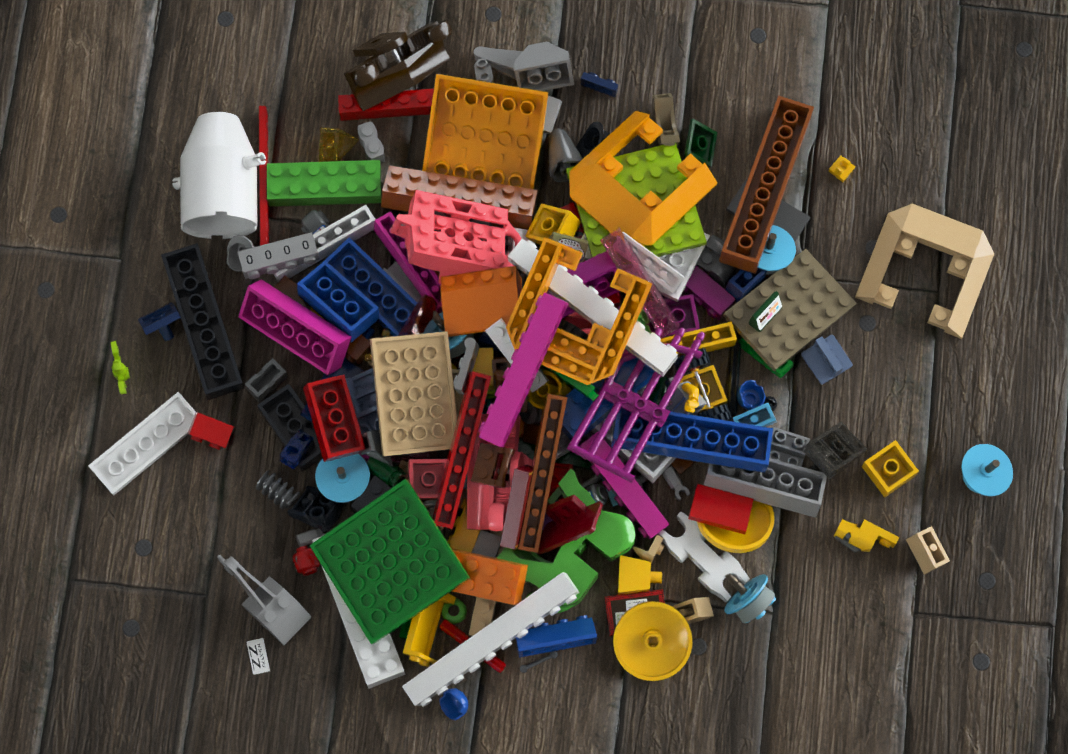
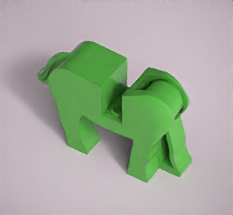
M572 469L558 483L559 487L549 497L547 502L550 505L559 501L561 496L564 499L574 494L586 506L596 503L590 493L580 485ZM601 509V515L598 518L595 531L590 535L563 545L557 553L554 562L541 558L535 552L519 550L518 548L514 550L506 547L497 558L528 565L525 582L538 589L562 572L567 573L580 593L576 595L577 599L568 605L564 603L560 606L561 610L557 613H562L577 606L598 579V572L577 556V554L580 556L587 548L586 543L612 562L631 550L635 542V528L626 516ZM532 591V592L528 593V595H527L525 598H527L528 596H530V595H531L532 593H534L535 591Z

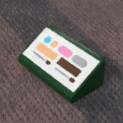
M777 291L763 303L749 321V325L758 332H761L782 309L781 299Z

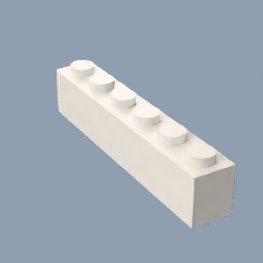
M367 205L313 235L320 260L331 255L349 237L355 241L374 230V221L376 219ZM304 263L297 265L294 269L285 268L279 270L274 276L279 282L284 275L291 278L313 264L306 265Z

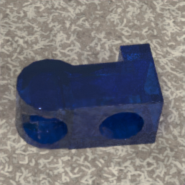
M299 429L280 453V461L295 470L300 459L310 447L313 437Z

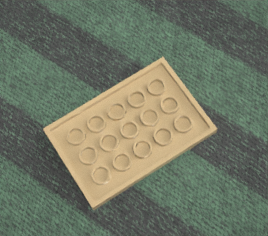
M448 331L370 339L382 456L450 449L457 423Z

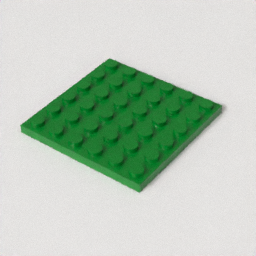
M407 479L398 483L309 545L372 645L470 579Z

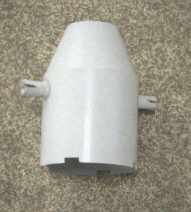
M210 112L200 115L180 157V177L173 178L172 181L175 183H172L176 190L180 189L181 230L189 235L211 239V235H223V239H231L237 235L246 236L252 234L257 230V166L264 165L266 157L262 152L254 153L239 118L234 114Z

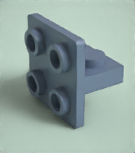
M830 335L825 339L823 337L818 338L812 347L801 353V356L821 385L853 366L834 335Z

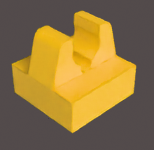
M840 156L829 168L828 172L841 182H844L853 172L855 166L849 160Z

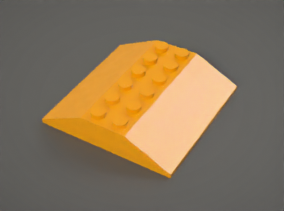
M436 74L422 171L534 189L549 92Z

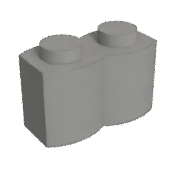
M371 121L358 125L359 141L365 149L366 159L380 160V163L385 162L384 147L378 139L375 125Z

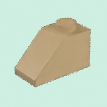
M709 597L692 598L672 606L685 617L688 624L700 622L714 616Z

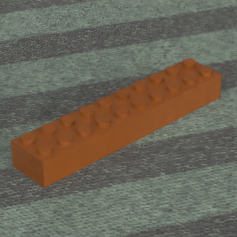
M778 96L722 248L719 262L756 274L814 109L813 106Z

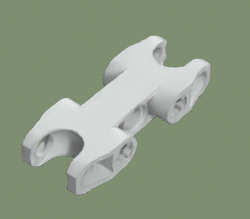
M680 512L676 518L683 525L685 533L681 537H672L662 530L658 533V536L664 538L663 543L667 550L680 563L689 558L703 572L698 577L700 583L710 593L727 603L731 596L723 587L725 575L729 573L732 576L735 575L743 584H746L750 578L742 569L740 563L730 553L724 551L718 556L704 542L706 538L700 532L697 522L689 520L686 514Z

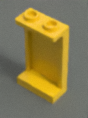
M449 593L412 618L403 654L409 656V660L418 662L419 665L426 667L437 662L430 658L429 655L443 604L454 605L455 596Z

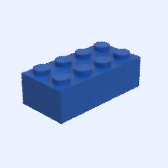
M323 261L297 283L298 296L326 321L351 336V343L379 320V307L326 261Z

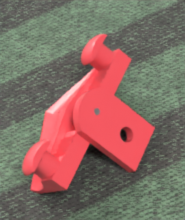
M482 414L479 428L483 421L486 422L488 414ZM518 415L504 446L515 450L514 455L510 459V469L507 471L510 481H505V489L471 481L480 443L494 445L479 437L480 432L478 428L467 471V529L503 531L514 469L525 465L532 467L533 460L527 455L518 452L520 415ZM499 454L494 480L498 478L503 459L502 454Z

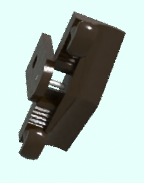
M444 20L439 24L437 21L430 22L408 36L406 32L381 33L353 49L355 57L372 56L344 73L362 111L417 85L451 59L443 44V40L452 34L448 21ZM391 51L395 60L388 63L384 54Z

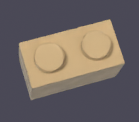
M932 526L906 539L923 574L937 569L950 561Z

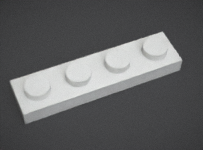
M625 232L621 233L611 247L672 293H674L685 278Z
M501 318L485 331L508 362L512 364L513 360H511V357L515 350L506 329L507 324ZM540 368L530 388L532 393L549 381Z

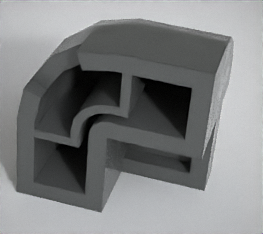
M713 234L708 239L707 245H705V249L696 266L707 272L709 277L722 288H725L734 275L736 267L719 262L725 241Z

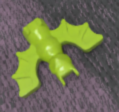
M113 341L110 342L114 356L112 372L118 380L120 394H127L125 381L130 378L129 369L121 363L117 343Z

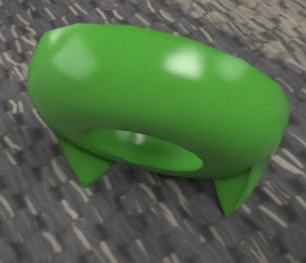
M458 598L455 599L454 603L455 606L459 607L458 615L451 616L448 613L449 608L453 606L452 604L444 603L442 608L443 618L452 624L462 622L467 614L465 604Z

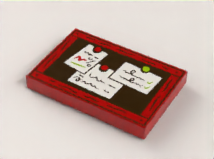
M663 589L604 597L609 635H614L619 619L633 606L650 601L665 603Z

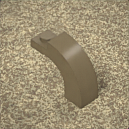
M672 94L652 95L655 123L663 129V133L657 138L659 146H672L675 143L678 145L680 137L675 123Z

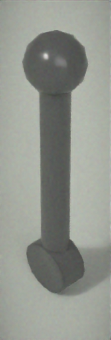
M552 651L550 655L531 664L521 665L520 671L526 673L527 669L551 658H557L558 653Z

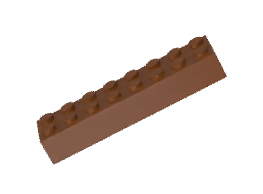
M389 165L382 189L381 207L408 212L410 201L415 191L418 190L508 209V221L514 228L528 230L533 221L538 190ZM491 223L492 226L499 227V224Z

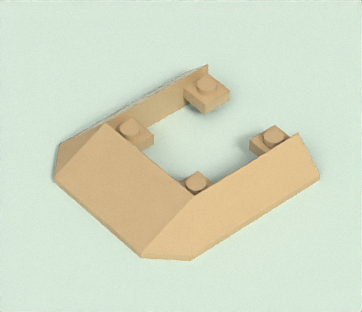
M910 204L888 213L855 298L870 304L874 302L892 309L899 290L882 284V280L893 252L911 259L917 243L952 255L947 273L962 278L964 281L953 310L934 304L927 323L944 329V332L962 339L994 256V252L983 230L915 204Z

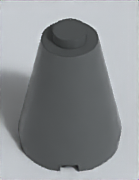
M557 128L552 130L548 136L549 174L556 182H569L566 168L576 166L583 158L567 132Z

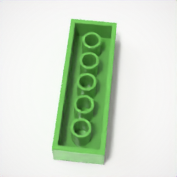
M380 160L267 163V201L269 207L381 203L382 181Z

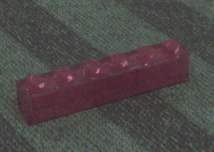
M617 228L604 236L600 241L617 268L653 283L643 305V310L654 328H661L663 330L661 339L677 330L680 326L679 322L621 229Z

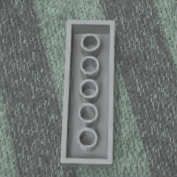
M769 458V465L765 473L709 463L703 485L816 518L822 503L827 474Z

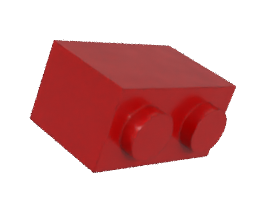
M196 412L188 434L192 435V440L200 443L203 440L210 442V447L220 450L221 447L226 448L234 426Z

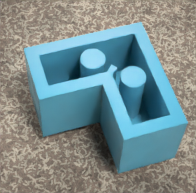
M769 403L733 417L734 422L767 427L777 422Z

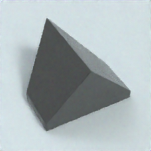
M373 430L361 434L365 445V450L361 452V455H367L393 466L391 456H382L380 431Z

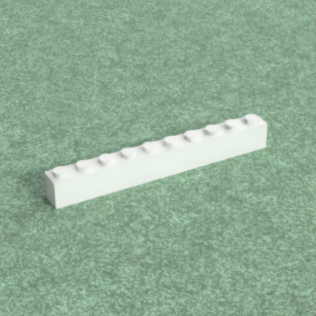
M522 238L508 255V261L528 276L539 250L536 249L537 246L532 241H525ZM558 265L548 291L555 297L569 303L568 306L591 324L597 323L611 330L619 312L614 307V303L606 297L604 299L598 295L599 292L592 286L587 287L579 276L575 274L572 276L567 272L568 269L566 267ZM637 321L625 349L663 377L677 360V350L670 344H663L658 335L653 332L650 334L645 330V326Z
M562 572L402 686L415 706L421 705L424 707L432 702L431 698L436 694L438 696L442 695L448 690L447 686L451 683L457 684L462 681L464 674L468 671L470 673L480 668L479 664L484 660L487 662L496 656L495 652L499 649L505 650L513 644L512 640L516 637L519 639L528 634L530 627L541 625L545 621L543 618L549 614L553 616L561 610L560 606L564 603L567 605L577 599L576 595L580 592L567 573Z

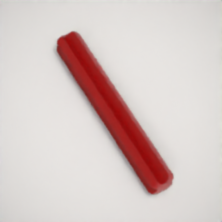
M446 619L440 624V629L460 644L470 638ZM496 656L487 662L484 660L485 663L499 673L506 667V664Z

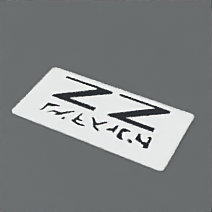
M264 639L247 641L253 675L270 671Z

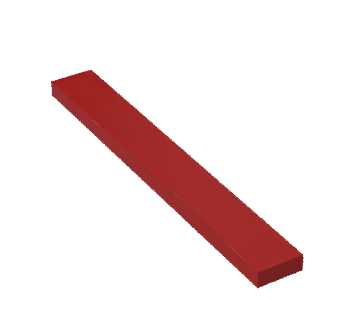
M259 106V153L262 152L266 157L264 159L266 163L259 165L260 246L269 244V204L267 201L268 111L266 106Z

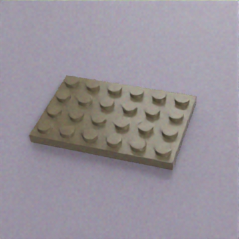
M805 249L794 257L787 267L775 272L723 314V317L728 322L732 321L734 329L773 371H776L854 308L857 303L810 252ZM777 291L781 299L782 309L761 332H758L749 325V321L763 303Z

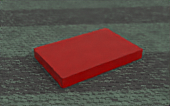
M697 484L688 519L745 535L754 499Z

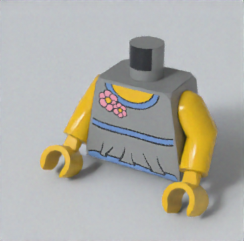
M671 377L664 382L667 389L674 377ZM686 381L679 383L666 409L672 412L696 415L707 403L699 394V388Z

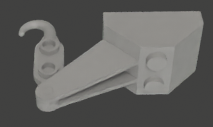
M549 42L528 45L524 51L494 49L482 46L474 49L476 60L474 68L476 80L493 83L492 69L515 79L517 86L520 88L545 91L574 85L568 51Z
M221 555L217 556L224 569L231 576H235L249 597L242 603V606L283 646L311 619L309 613L270 576L263 583H260L232 556L226 560ZM240 570L259 585L255 591L250 588L239 574Z

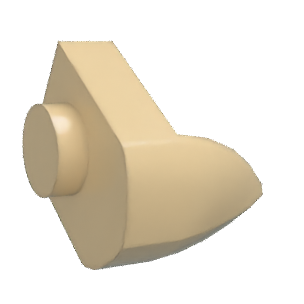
M656 535L649 551L634 546L633 550L640 558L652 563L656 554L660 556L665 547L662 544L664 538Z

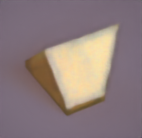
M320 127L319 162L340 161L359 139L341 129Z

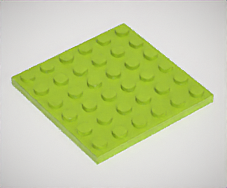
M676 143L672 146L661 145L614 157L623 165V170L614 179L639 201L650 191L664 201L687 179L677 169V166L682 161ZM575 166L566 168V172H567L568 179H569V171H570L572 168H574ZM576 203L586 240H588L591 257L607 251L616 267L631 264L629 260L611 248L617 239ZM696 206L691 208L652 246L644 247L657 257L707 245Z

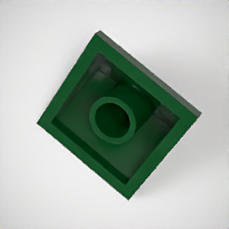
M690 119L684 159L689 154H692L702 164L706 163L707 167H712L718 132L695 119Z

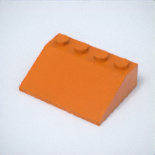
M517 266L441 277L445 331H448V337L486 332V329L501 318L508 324L522 291V278Z

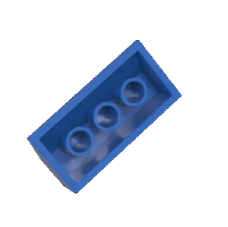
M587 615L576 617L574 621L568 622V619L556 621L557 624L549 625V623H542L537 628H529L528 634L520 639L518 637L515 638L519 658L596 644L597 634L592 617L587 618Z

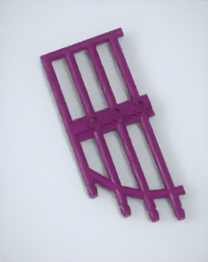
M680 327L671 343L665 344H670L677 350L676 352L686 354L659 405L648 400L661 377L656 371L653 373L641 396L631 391L645 366V363L640 359L624 387L613 382L623 363L637 358L624 349L614 375L605 379L597 393L599 396L592 402L567 449L632 483L635 476L630 472L655 427L662 428L671 411L667 410L666 407L694 357L700 359L703 354L698 348L705 337V333L700 331L691 347L678 345L685 333V329ZM657 328L654 333L661 337L663 330ZM603 399L614 403L587 451L577 445ZM623 408L631 412V415L609 455L604 460L595 454L619 410ZM640 417L649 423L625 467L621 469L613 465V462L636 420Z

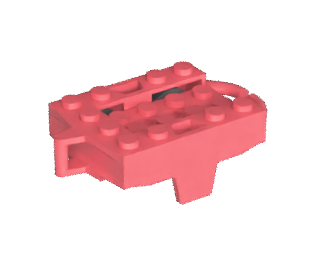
M418 190L415 191L410 201L408 215H397L390 229L392 234L405 238L408 263L425 269L439 271V284H441L442 276L514 266L508 261V255H505V236L511 237L515 242V246L522 239L508 221V209ZM491 223L499 224V227H494Z

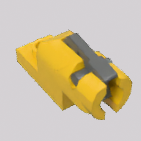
M842 519L834 534L836 540L854 553L860 550L870 552L876 539L879 540L882 546L894 548L899 539L898 536L865 519L860 528L857 527L858 524Z

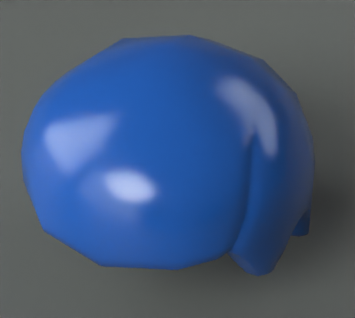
M755 380L745 381L738 388L736 394L740 406L748 411L763 405L766 398L763 387L757 385Z
M457 688L448 689L443 693L444 696L439 700L444 714L451 720L461 718L467 712L469 706L465 694Z

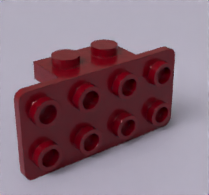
M573 494L548 505L545 513L554 521L547 523L540 538L538 554L549 552L554 548L592 534L596 529L603 504L598 501L586 506Z

